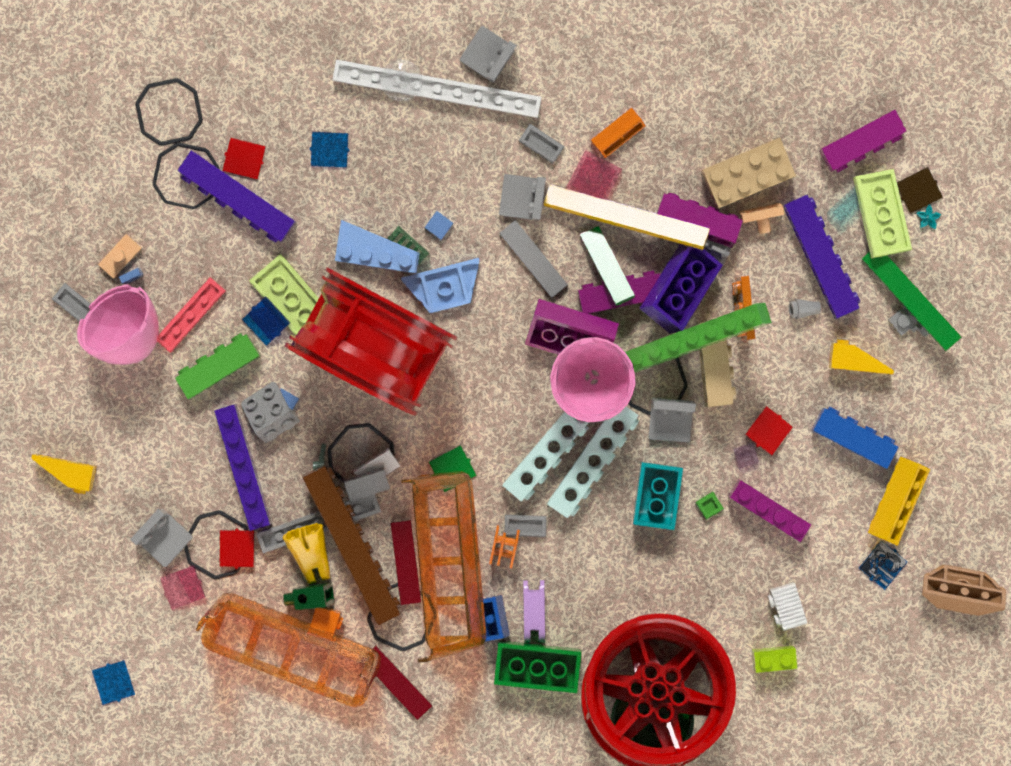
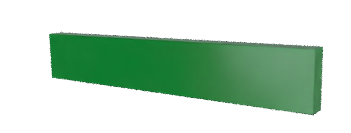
M868 252L862 258L863 262L945 352L962 338L888 256L871 259V254Z

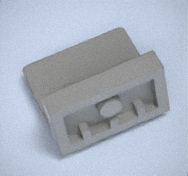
M481 26L460 57V61L494 83L517 49V45L511 41L508 43L492 31Z
M505 174L499 215L540 221L546 178Z
M652 398L649 439L690 442L692 414L695 412L696 407L695 402Z
M157 509L130 540L135 545H141L161 565L167 567L192 540L193 536L167 511Z

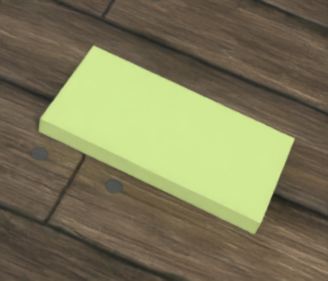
M894 169L853 177L871 259L911 251L912 246Z
M282 254L277 256L249 280L291 331L297 335L301 327L305 325L319 298Z

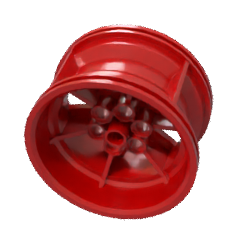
M326 267L324 271L329 274L327 278L321 276V279L325 280L320 289L321 295L297 335L289 336L293 340L292 344L286 342L284 346L345 382L404 412L416 416L418 412L414 408L415 406L419 408L422 406L418 400L423 388L447 346L453 348V345L449 343L450 340L456 341L458 337Z
M661 613L638 616L613 629L595 650L584 674L581 688L582 713L590 734L605 753L626 766H683L695 760L710 748L725 731L733 714L736 700L734 670L726 651L719 641L709 631L694 621L677 615ZM648 641H666L684 649L662 666ZM629 647L635 675L606 674L612 661ZM698 662L703 667L708 678L710 696L684 686L685 681ZM653 668L656 676L648 678L645 675V669ZM669 672L674 673L677 678L676 682H668L666 674ZM639 684L642 687V692L634 694L631 691V685ZM654 689L657 692H661L659 699L652 695ZM673 693H681L683 695V702L676 703L672 698ZM603 695L628 702L629 704L615 726L607 714ZM646 704L649 712L645 715L640 714L638 705ZM659 709H667L670 714L669 718L662 719L658 713ZM678 714L705 716L706 719L698 732L690 739L682 742ZM650 723L656 732L662 748L643 746L633 742L631 739Z

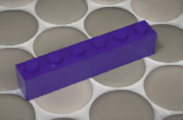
M192 150L177 170L181 173L180 178L188 184L193 181L199 185L197 190L206 196L209 193L215 196L214 201L223 208L226 205L233 209L232 214L241 220L243 217L250 220L248 225L257 231L263 229L267 232L266 237L275 243L278 240L283 242L296 221Z
M807 194L783 205L834 319L859 309L860 299L857 293L852 292L849 286L852 284L849 275L843 273L841 268L843 262L839 254L835 255L832 249L834 243L831 236H826L823 228L826 226L822 217H818L814 210L817 208L812 197L809 198Z
M237 404L214 410L249 529L251 531L272 524Z

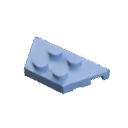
M479 258L402 277L401 280L429 313L469 304L472 299Z

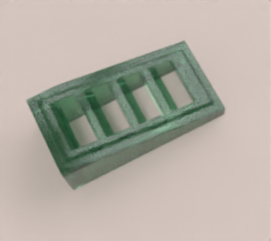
M398 226L387 239L394 241L400 233L404 236L397 243L401 245L408 239L409 242L405 247L410 248L414 244L416 247L413 250L416 252L418 250L421 251L418 260L419 266L430 253Z

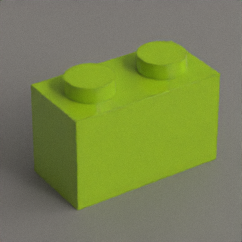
M794 646L752 649L753 669L756 673L798 669L796 648Z

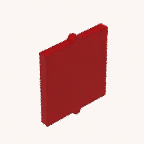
M230 137L227 152L224 153L226 157L222 171L258 180L261 165L264 164L262 160L266 146Z
M766 406L744 435L756 443V447H761L772 456L793 426L786 422L781 414L777 415Z
M239 528L235 530H220L219 567H235V569L239 567H254L255 530H239Z

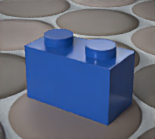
M502 595L476 600L484 642L510 636Z

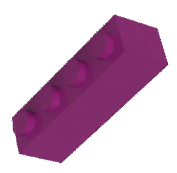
M893 110L821 148L819 151L830 172L836 170L839 173L848 168L847 163L852 160L858 163L867 158L865 155L867 152L872 150L873 153H876L885 148L884 143L891 140L893 144L903 139L902 134L907 132L896 110Z
M674 193L663 194L656 213L661 216L709 228L710 232L707 240L733 248L743 222L735 214H723L717 208L700 206L697 201L680 199Z
M652 270L643 272V277L635 278L634 274L625 276L635 298L618 306H615L603 281H601L602 285L595 287L593 283L581 285L582 289L577 290L581 310L589 314L642 303L653 288L660 273L655 274V271Z
M738 479L728 495L732 500L799 542L802 541L811 527L810 523Z

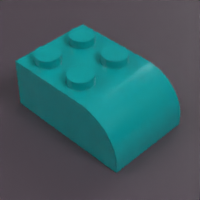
M640 461L633 511V525L675 530L683 474L682 467Z

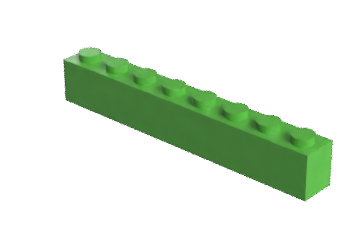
M755 303L628 350L625 353L631 360L634 373L768 325L772 321L766 303Z

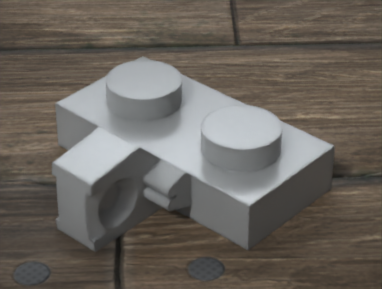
M905 307L888 319L901 336L909 329L913 332L918 330L924 337L929 334Z

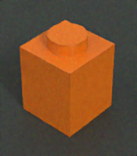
M327 607L316 608L310 626L335 633L336 629L340 630L343 617H340V611Z

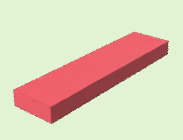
M210 277L161 331L157 342L171 353L226 290Z

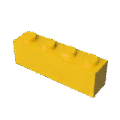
M900 456L892 477L886 486L883 498L879 502L874 519L870 523L869 534L898 546L930 472V468Z

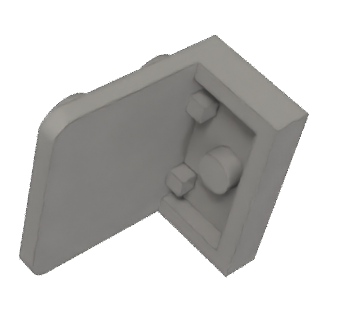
M271 382L241 403L255 434L265 443L276 439L278 435L293 428L295 424L300 422L298 415L288 406L279 386L275 382Z

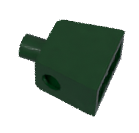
M329 582L294 588L292 593H284L285 606L294 605L295 610L327 607L335 603L333 584ZM303 594L307 597L306 601H304Z

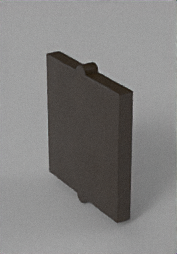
M928 167L897 182L898 190L902 196L901 200H904L910 214L943 198L937 186L938 181L934 180Z

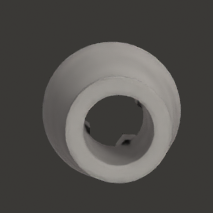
M794 299V301L789 302V315L796 320L820 314L821 312L819 301Z

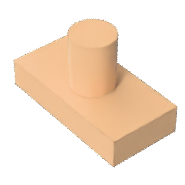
M780 203L742 210L739 213L743 223L757 220L758 231L760 234L771 232L769 218L784 215V209Z
M126 234L98 265L115 279L142 247Z

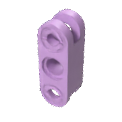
M523 580L524 643L531 642L530 630H538L539 642H545L544 580H540L539 590H529L528 581Z

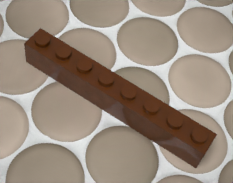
M324 464L302 475L377 625L379 626L399 616V609L402 606L397 596L392 597L390 590L393 588L388 578L383 579L380 573L383 571V568L378 559L374 561L371 555L374 551L369 541L364 542L361 536L364 534L360 523L355 524L352 518L355 516L350 504H345L343 498L346 496L341 486L336 487L333 481L336 476L332 468H327Z

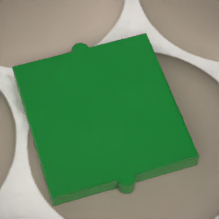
M461 445L429 462L435 473V479H438L444 492L477 476L470 464L471 459L467 458Z

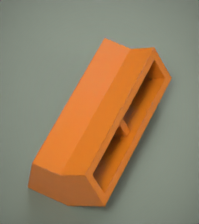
M631 107L592 138L591 142L601 155L607 158L646 127V125Z

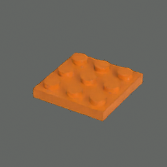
M749 276L735 278V282L732 283V294L737 296L734 311L752 305ZM755 329L740 334L737 337L741 336V341L756 339Z

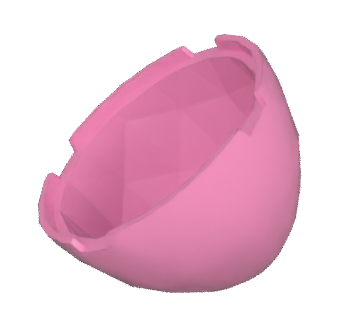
M130 285L117 286L100 295L89 305L90 311L85 319L79 321L77 339L80 346L91 356L109 364L128 365L144 360L154 350L159 334L158 315L150 297L141 287L135 288Z
M597 337L579 339L565 347L557 356L550 375L551 389L558 405L575 419L585 422L608 420L619 414L628 405L635 388L634 368L627 354L618 345L609 340ZM592 370L597 371L599 375H594ZM587 372L590 376L588 380L585 377ZM593 379L598 380L596 383L591 384Z

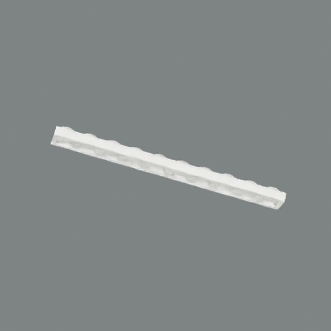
M336 60L333 81L534 118H538L541 102L540 96Z

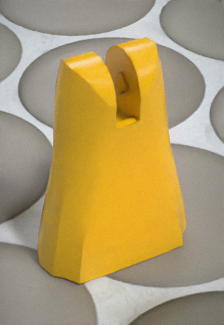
M314 523L288 531L283 536V540L308 584L317 583L314 568H318L322 581L330 579V567L323 525Z

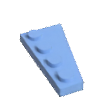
M341 220L335 261L417 273L419 252Z

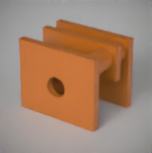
M497 525L489 564H492L493 555L498 556L497 566L500 565L501 557L511 558L510 568L512 569L520 530H517L515 539L505 537L506 533H503V536L498 535L499 526ZM496 543L501 544L500 548L495 547ZM503 546H514L513 551L505 550Z

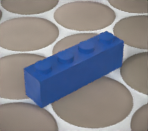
M830 406L828 409L822 408L811 429L812 431L888 469L899 448L894 445L895 440L885 435L883 438L877 436L876 430L865 426V428L858 426L859 421L849 416L846 419L839 416L840 411Z

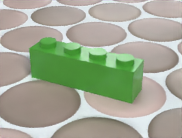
M242 333L236 335L231 339L232 343L225 347L222 344L213 350L215 354L210 357L204 355L195 361L197 365L192 368L186 366L178 371L179 376L175 379L187 399L195 397L261 356L248 334L244 336Z

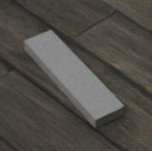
M516 220L499 233L551 298L568 285Z

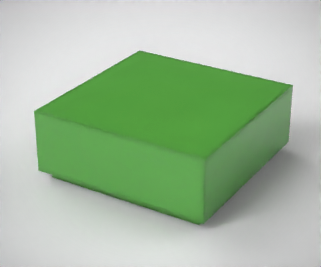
M713 491L695 502L706 520L724 509Z

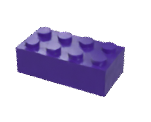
M679 244L639 309L669 334L684 330L723 265L705 249L701 250Z

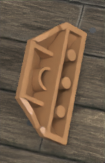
M943 564L923 576L922 595L939 609L976 616L1005 610L1006 589L1000 587L985 572Z

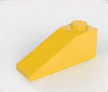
M837 339L836 343H831L829 368L883 374L894 373L893 369L857 346L849 345L848 340Z
M32 454L31 459L67 487L74 488L73 492L86 494V491H92L97 466Z

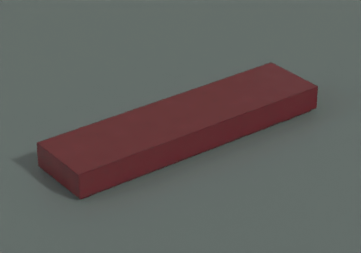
M411 520L391 522L401 605L421 603Z
M377 645L361 658V661L417 720L433 706Z

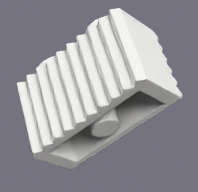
M794 582L770 589L771 595L767 596L770 606H775L777 614L774 615V620L777 627L781 626V629L785 631L807 624Z

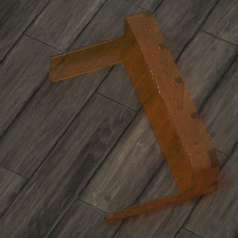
M461 471L431 473L401 480V483H412L425 638L427 645L431 649L430 656L417 659L418 663L479 648L486 640V625L472 480L467 473ZM454 487L457 516L429 518L427 492ZM458 525L461 556L433 557L430 527ZM461 565L464 595L437 596L434 566ZM465 604L468 635L440 636L438 605Z
M228 592L220 595L200 619L196 631L199 632L205 624L201 640L204 647L208 650L351 707H359L365 703L381 666L379 653L370 647L335 633L311 627L310 623L234 593ZM227 610L256 621L244 654L215 643ZM264 625L292 636L280 668L252 657ZM300 640L329 650L317 683L289 672ZM337 654L364 664L359 675L361 680L354 697L325 686Z

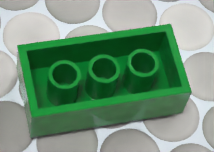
M498 640L494 685L577 693L582 651L576 648Z

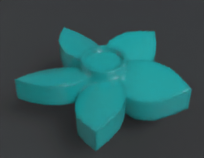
M930 205L926 208L925 212L916 213L919 218L923 219L920 222V228L929 225L931 228L936 229L937 223L935 220L942 215L938 212L933 213Z

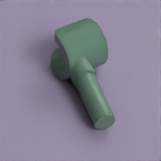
M322 443L319 461H313V470L325 464L324 457L327 444Z

